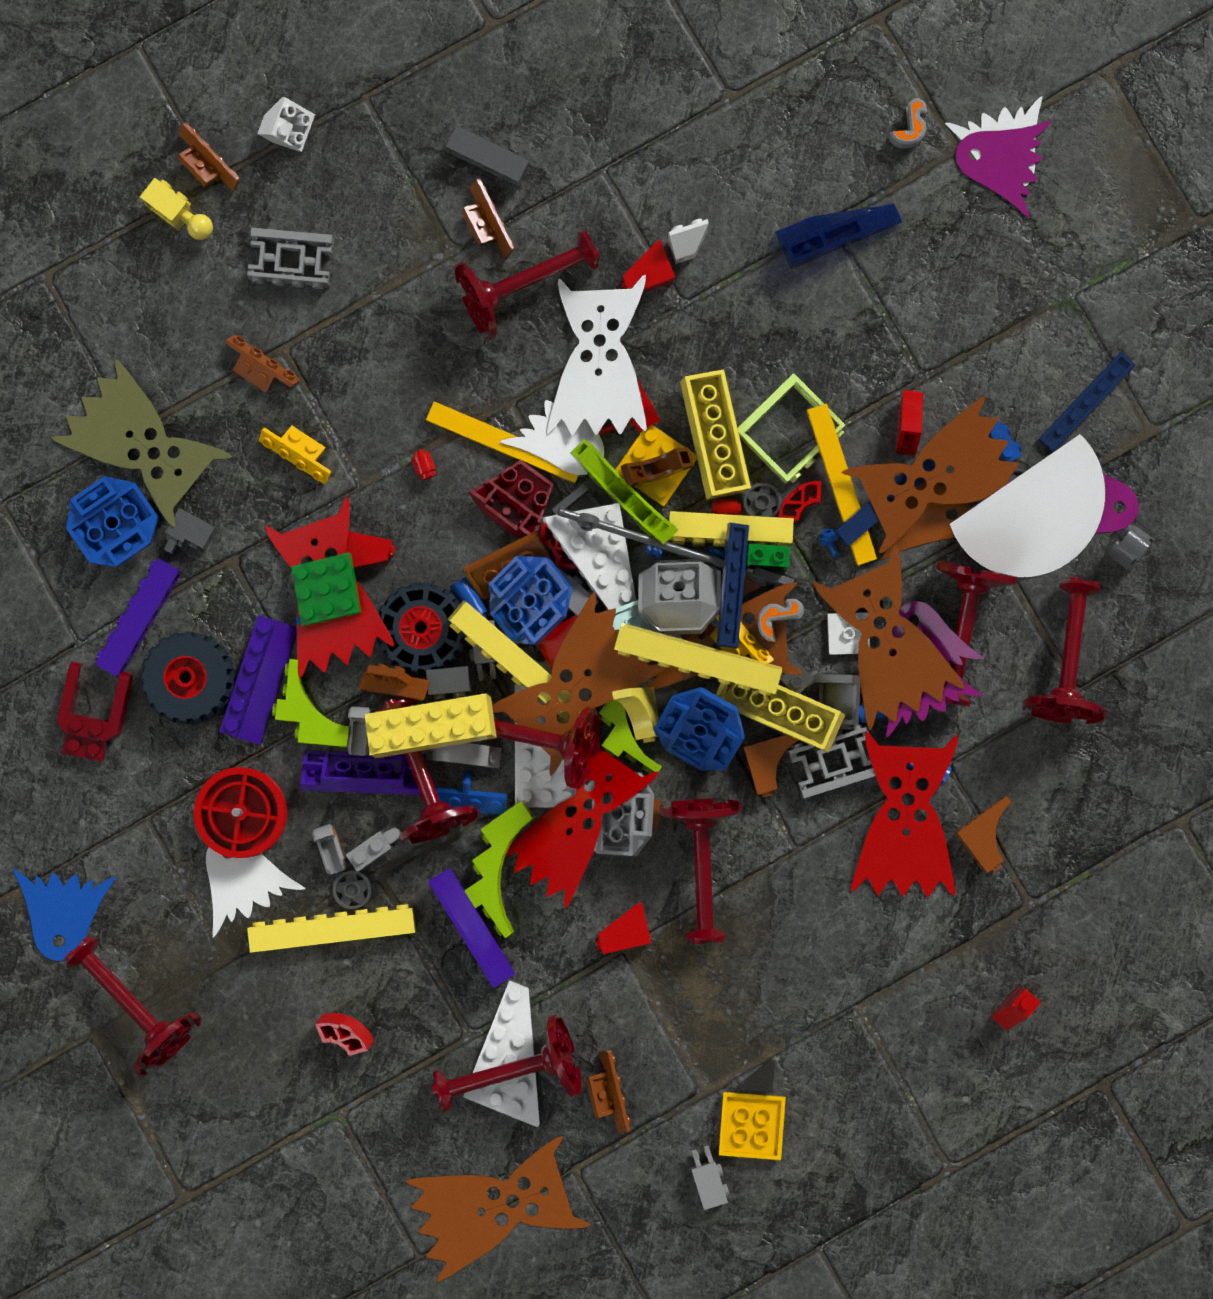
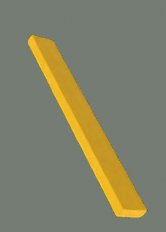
M433 402L426 421L517 460H522L529 465L569 482L576 483L579 475L568 473L528 451L500 442L517 436L442 404Z
M826 403L806 411L842 522H844L861 507L851 477L841 473L848 469ZM867 530L850 545L856 565L877 559Z

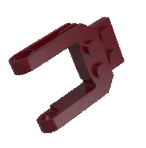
M72 661L68 668L57 717L58 724L66 733L62 754L104 762L108 742L119 736L122 732L133 674L127 672L120 673L110 719L107 722L102 719L74 714L80 687L81 665L83 666V663Z

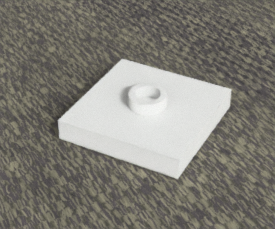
M868 612L855 613V616L858 620L862 621L868 617ZM838 613L827 614L829 655L858 654L861 631L851 626Z

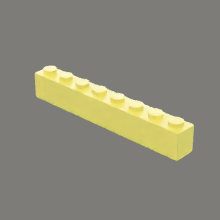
M463 600L448 618L451 622L449 626L458 634L462 631L467 636L465 640L473 647L477 644L483 649L480 653L489 661L493 658L498 662L496 667L504 674L507 671L512 674L511 680L519 687L524 685L529 688L536 684L548 683L551 680V675L466 601ZM560 691L558 694L559 701L562 703L569 702L571 699L570 691ZM541 692L537 697L544 702L543 705L548 704L551 699L547 692ZM558 712L559 717L557 719L562 724L567 723L570 718L568 712Z
M621 623L614 650H618V654L623 656L636 655L641 661L650 662V660H654L663 667L670 668V665L678 667V670L684 673L693 671L697 672L698 676L702 678H719L718 681L721 683H737L739 688L745 690L755 688L759 690V693L768 696L771 693L776 694L782 673V667L625 623Z
M408 904L396 905V910H388V907L376 908V912L368 913L367 909L355 910V915H347V911L335 913V917L327 918L326 914L314 915L313 920H306V916L296 917L294 922L286 923L285 919L273 920L272 925H265V921L252 923L253 927L247 928L250 953L416 932L414 907L409 908Z

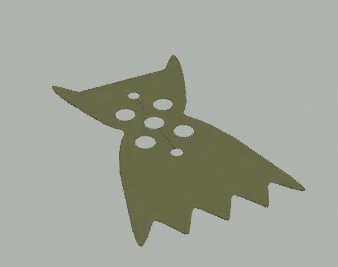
M115 359L118 378L98 377L97 381L102 397L83 396L82 401L86 410V416L67 415L66 419L72 434L69 436H54L52 439L101 462L123 468L140 469L144 482L160 512L168 523L175 527L173 512L175 505L213 459L232 458V456L221 449L183 438H168L165 435L161 419L151 401L120 361ZM148 428H154L157 432V436L153 440H147L144 436V432ZM132 431L133 437L127 438L126 432ZM177 446L180 449V454L177 458H170L168 456V449L170 447ZM152 447L160 450V456L155 460L148 457V450ZM132 448L140 451V457L135 461L128 458V452ZM154 467H161L163 469V476L161 478L154 479L151 476V470ZM176 469L182 470V474L180 476L175 475L174 472Z

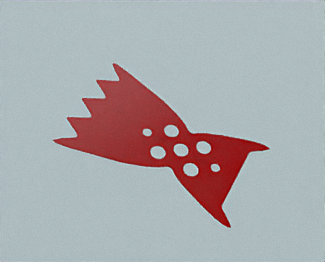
M348 497L345 498L337 515L283 534L278 533L269 526H265L270 540L290 567L301 564V560L305 556L311 557L313 561L326 558L325 551L328 548H334L337 551V555L346 553L350 521ZM314 538L318 540L316 546L311 545V540ZM357 580L361 614L306 627L301 626V623L297 625L299 678L303 676L309 660L313 661L323 672H326L331 653H334L348 665L354 645L371 657L376 637L394 646L389 631L367 593Z
M866 731L865 740L868 754L880 788L887 796V800L879 809L867 833L853 877L851 891L853 892L868 878L876 894L879 895L886 884L892 879L900 894L904 896L916 880L926 897H929L936 885L942 881L947 890L954 896V879L945 835L939 818L929 800L937 791L949 767L957 746L958 735L954 736L944 748L879 746L870 733ZM912 763L914 765L913 770H907L906 765ZM893 777H899L902 780V786L897 790L889 786V781ZM920 778H925L929 782L928 788L924 791H920L916 787V782ZM908 791L915 798L914 803L910 806L902 803V796L908 793ZM892 808H897L901 814L900 818L896 821L890 820L887 815L888 811ZM918 809H923L927 813V818L923 822H918L914 818V813ZM908 828L910 834L904 836L902 833L903 829Z
M600 737L597 753H591L587 766L588 769H591V772L586 782L594 780L595 788L587 792L583 785L580 789L576 790V794L573 797L564 800L541 816L510 845L505 856L518 853L515 873L533 865L530 885L549 877L547 898L565 889L564 908H567L573 898L594 852L601 829L603 814L616 809L650 784L659 774V771L642 777L601 749ZM608 774L612 775V779L609 782L605 780ZM607 792L612 793V801L609 804H603L602 796ZM587 799H593L595 802L593 809L590 811H586L583 807ZM574 805L577 808L576 814L573 817H567L566 809ZM592 818L594 820L593 827L585 830L583 828L584 820ZM568 828L573 829L571 835L566 834Z

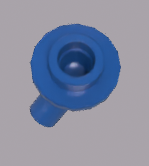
M833 529L823 530L818 535L820 544L827 546L833 558L838 557L840 553L834 544L838 540V535Z

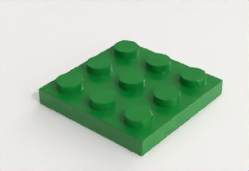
M351 553L291 566L301 626L306 627L361 614Z

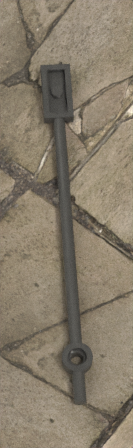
M559 508L558 516L576 521L583 530L592 531V529L598 528L720 568L724 566V560L669 542L663 545L656 538L600 521L595 515L589 513L579 514ZM745 567V576H748V580L753 581L757 586H769L774 589L794 582V579L757 567L753 570Z

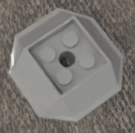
M695 559L660 560L639 574V615L657 633L664 635L702 634L707 625L718 616L721 600V571L712 565Z
M608 774L605 777V780L607 782L611 781L612 775ZM591 780L585 785V791H592L595 788V781ZM649 785L616 809L603 814L600 833L594 849L597 854L637 856L652 836L654 793ZM607 792L602 796L603 804H609L612 801V793ZM587 799L584 802L583 807L586 811L593 809L595 805L594 800ZM587 818L583 822L585 830L591 829L594 825L592 818Z

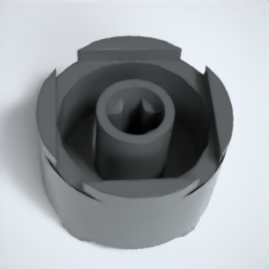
M1129 524L1120 538L1122 542L1117 540L1108 555L1111 556L1110 559L1131 573L1155 539L1136 525L1132 526Z

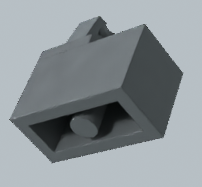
M179 508L174 516L176 526L169 525L165 532L167 534L165 539L168 542L164 550L173 555L178 546L182 548L189 541L188 546L199 551L202 548L206 551L218 529Z

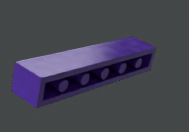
M159 558L150 564L148 576L140 581L137 587L139 589L135 597H131L127 604L129 608L125 615L121 614L116 624L118 627L115 632L112 631L107 637L105 649H101L96 656L97 662L95 665L116 677H119L120 673L124 672L183 573Z

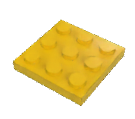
M651 425L646 428V431L643 430L615 470L624 479L621 469L622 465L648 460L673 449L683 448L684 446ZM690 451L693 463H695L697 455ZM691 468L654 482L632 486L664 507Z
M723 1092L719 1155L781 1160L786 1097Z

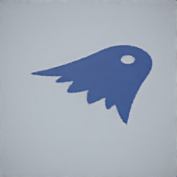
M13 869L27 904L36 946L45 957L55 961H63L65 956L86 938L99 904L113 884L116 876L107 879L94 889L93 880H90L81 889L77 874L72 876L63 887L59 877L52 873L45 887L43 881L38 876H35L34 885L26 876ZM56 935L64 937L65 943L62 947L54 946L53 938Z

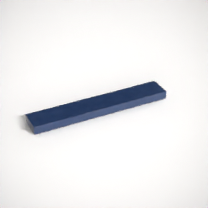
M1121 351L1038 440L1050 452H1055L1136 364Z
M926 459L923 462L925 471L930 472L934 470L935 466L930 459ZM901 472L894 478V481L898 485H904L907 481V476ZM917 478L914 481V487H918L925 479ZM890 494L887 496L888 502L894 501V495ZM871 501L866 502L834 530L846 547L850 546L879 520Z
M727 523L716 644L718 647L738 648L749 525Z

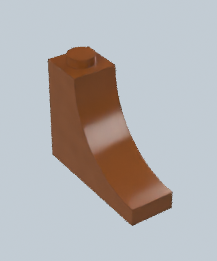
M784 735L743 747L756 795L761 794L762 798L774 795L773 790L778 789L776 771L780 758L792 744L799 741L798 739Z
M1003 796L955 832L984 873L989 871L991 873L996 872L1002 867L1000 863L1004 861L996 844V827L1001 814L1012 803L1007 796Z

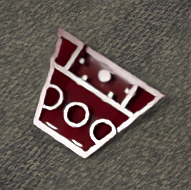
M520 460L494 478L488 479L479 487L473 488L468 493L483 514L514 537L523 538L538 531L554 484Z

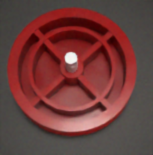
M245 767L225 769L213 775L200 789L194 805L195 826L201 839L213 851L231 858L254 857L270 849L282 835L287 821L286 800L278 784L265 773Z

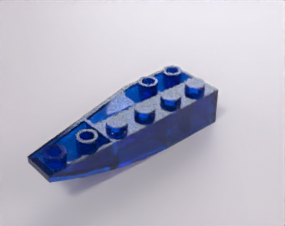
M895 204L812 216L778 230L775 234L790 268L793 269L902 223Z

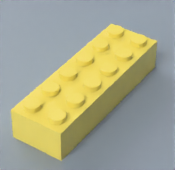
M724 369L685 376L680 381L706 499L747 492L751 486Z
M670 511L669 522L678 529L673 538L669 540L675 545H684V542H692L693 546H704L705 543H712L713 547H725L727 523L730 522L749 525L747 546L749 544L790 547L793 541L794 518Z
M737 683L720 684L716 696L738 707L740 715L828 753L845 717V714L841 711L780 685L777 687L776 694L771 693L768 696L759 693V690L755 688H750V690L739 688Z
M487 694L365 714L369 754L375 758L496 738L491 697Z

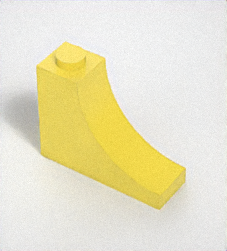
M628 688L612 691L613 700H617L622 704L631 720L635 739L643 740V743L656 741L655 737L659 736L656 735L653 729L659 720L654 688Z

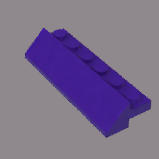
M260 615L257 616L219 732L261 745L273 704L284 676L285 665L288 663L297 636L296 627Z
M304 751L300 790L420 795L405 754L375 758L370 754L367 756L350 755L348 752Z
M451 868L428 881L429 885L492 987L495 988L515 974L514 970Z

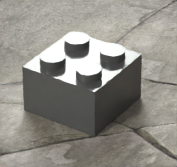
M468 666L426 670L427 680L430 682L428 695L434 697L435 701L447 700V696L454 695L455 698H462L472 694L471 676Z

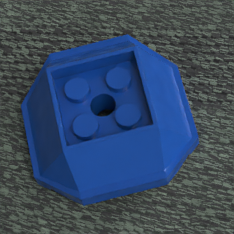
M104 476L70 499L66 529L90 563L119 567L152 544L159 517L136 483ZM116 518L118 520L117 526L110 528V520Z
M516 556L489 583L490 614L513 643L538 645L566 617L573 588L549 558Z
M702 687L673 695L653 729L656 735L659 736L666 751L701 771L726 770L745 737L738 707Z

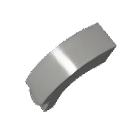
M463 743L428 749L426 760L499 768L502 748Z

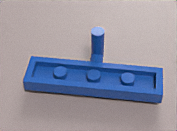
M471 770L464 772L462 790L435 787L440 802H446L451 807L476 806L481 814L501 815L506 812L507 794L470 791L473 774Z

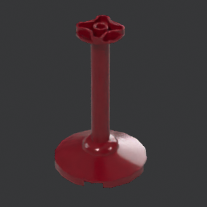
M585 230L577 234V247L491 285L488 281H481L464 262L455 265L454 274L456 283H460L465 291L466 296L462 297V300L478 331L481 334L486 332L489 335L486 339L491 340L497 335L494 310L498 307L499 299L583 261L593 270H596L599 266L597 260L600 259V255L593 245L588 232Z
M937 561L935 568L957 581L958 588L964 591L955 634L970 646L980 595L987 594L990 588L1017 584V577L982 570L981 574L972 573L973 567ZM960 656L963 665L953 663L951 660L949 663L956 674L963 680L967 658ZM957 693L959 701L951 700L945 696L946 703L970 707L971 700L964 694Z
M1069 577L1068 581H1062L1059 584L1061 590L1070 594L1059 687L1053 689L1050 694L1026 698L1023 701L1022 709L1025 711L1026 707L1031 710L1030 715L1048 721L1071 724L1072 719L1086 720V724H1095L1106 719L1107 711L1103 707L1083 699L1081 693L1075 690L1087 596L1099 593L1101 590L1100 583L1082 580L1078 577Z
M404 697L386 701L384 707L380 708L378 712L414 706L417 700ZM422 751L405 753L425 808L420 812V818L401 832L400 839L403 844L407 839H409L410 844L429 841L449 834L448 828L461 824L465 827L478 819L480 812L476 806L451 807L446 802H440Z
M586 707L579 714L572 729L567 730L563 735L494 719L496 737L559 751L560 757L564 760L566 785L569 788L578 790L584 785L591 772V769L587 768L591 753H597L600 737V716L594 714L596 709Z
M714 799L672 801L671 807L663 808V804L659 805L660 815L685 822L686 827L693 830L697 928L686 933L685 937L688 940H692V944L724 942L726 932L714 928L710 830L716 827L719 820L742 812V804L740 801L727 799V802L715 803Z
M87 936L74 950L65 956L67 961L66 967L70 969L82 965L146 1033L144 1039L146 1046L134 1065V1072L138 1076L144 1077L148 1075L145 1070L153 1065H156L157 1068L161 1067L190 1040L191 1036L188 1033L194 1025L200 1026L202 1018L197 1012H191L172 1022H158L94 954L99 939Z
M557 1014L548 1017L547 1043L543 1045L541 1054L448 1080L440 1070L434 1071L432 1090L439 1101L442 1112L451 1110L452 1098L455 1095L546 1070L550 1075H556L570 1097L581 1094L580 1068H576L573 1063L571 1052H574L575 1048L561 1017L556 1018Z

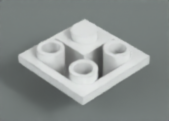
M282 97L264 115L258 135L275 144L302 152L315 114L286 97Z
M702 219L692 221L691 225L685 227L678 225L671 229L668 234V244L675 264L695 258L707 235L708 219L703 221Z

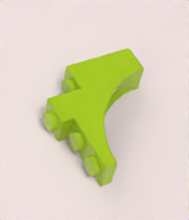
M289 659V664L286 663L285 676H288L287 684L283 685V696H286V699H277V704H273L272 715L275 716V720L299 722V726H296L295 738H298V743L348 747L349 726L340 725L329 720L313 706L305 693L301 678L298 675V660Z

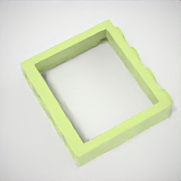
M794 373L737 428L739 438L785 484L789 481L794 483L801 476L799 472L804 467L808 469L816 461L814 457L820 453L818 445L786 474L746 433L793 387L813 407L824 404ZM829 409L839 439L844 434L842 429L845 427V424Z

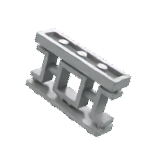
M251 228L252 241L250 245L254 248H260L259 264H248L247 277L249 280H252V283L263 284L264 281H267L277 286L289 283L293 287L303 288L304 285H311L314 289L329 287L330 273L321 271L322 254L332 255L334 238L332 235ZM265 242L277 243L276 254L266 253L267 244ZM305 245L320 246L317 247L316 258L306 257L307 248ZM282 250L300 252L299 269L281 267ZM265 261L275 262L274 271L277 274L260 273L264 272ZM305 265L315 266L314 275L320 278L304 277Z
M860 724L859 726L851 727V732L843 734L842 730L838 731L830 751L841 748L847 768L828 773L822 756L823 753H826L825 751H816L819 761L808 764L805 755L797 757L796 753L815 747L812 745L804 746L803 743L791 746L792 750L788 751L791 763L802 761L807 776L806 781L798 783L802 799L876 776L873 768L849 776L845 774V772L853 770L850 762L852 759L861 757L863 767L872 764L871 760L867 761L861 743L865 741V732L869 731L868 727L862 728V724ZM860 733L863 736L855 739L858 749L847 752L845 743L838 745L835 743L837 740ZM821 769L824 779L833 777V781L808 789L806 787L807 784L813 783L811 772Z

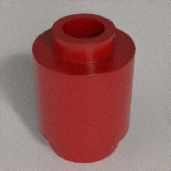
M422 449L413 453L414 457L411 458V461L421 481L435 477L437 469L430 452H425Z
M718 498V500H713L712 514L741 515V503H738L737 499Z

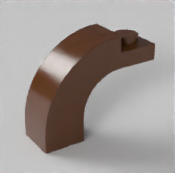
M683 447L673 449L648 460L626 463L621 466L627 486H638L685 471L693 467L694 463L689 448Z

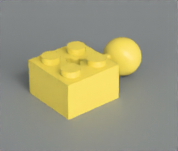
M154 178L141 194L140 198L144 204L178 231L184 224H187L189 235L196 240L207 239L212 234L213 224L210 218L203 214L193 215V210L190 207L191 203L187 201L188 198L179 191L175 193L172 186L165 180L159 181Z

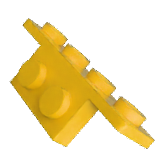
M291 426L281 438L266 428L261 430L259 442L266 448H270L283 459L290 461L298 469L311 475L315 480L327 484L331 471L317 462L326 447L294 426Z
M740 622L738 648L720 647L723 651L744 657L750 655L752 659L770 664L774 661L769 652L756 640L755 636L742 625V622ZM718 626L710 634V637L715 641L716 644Z

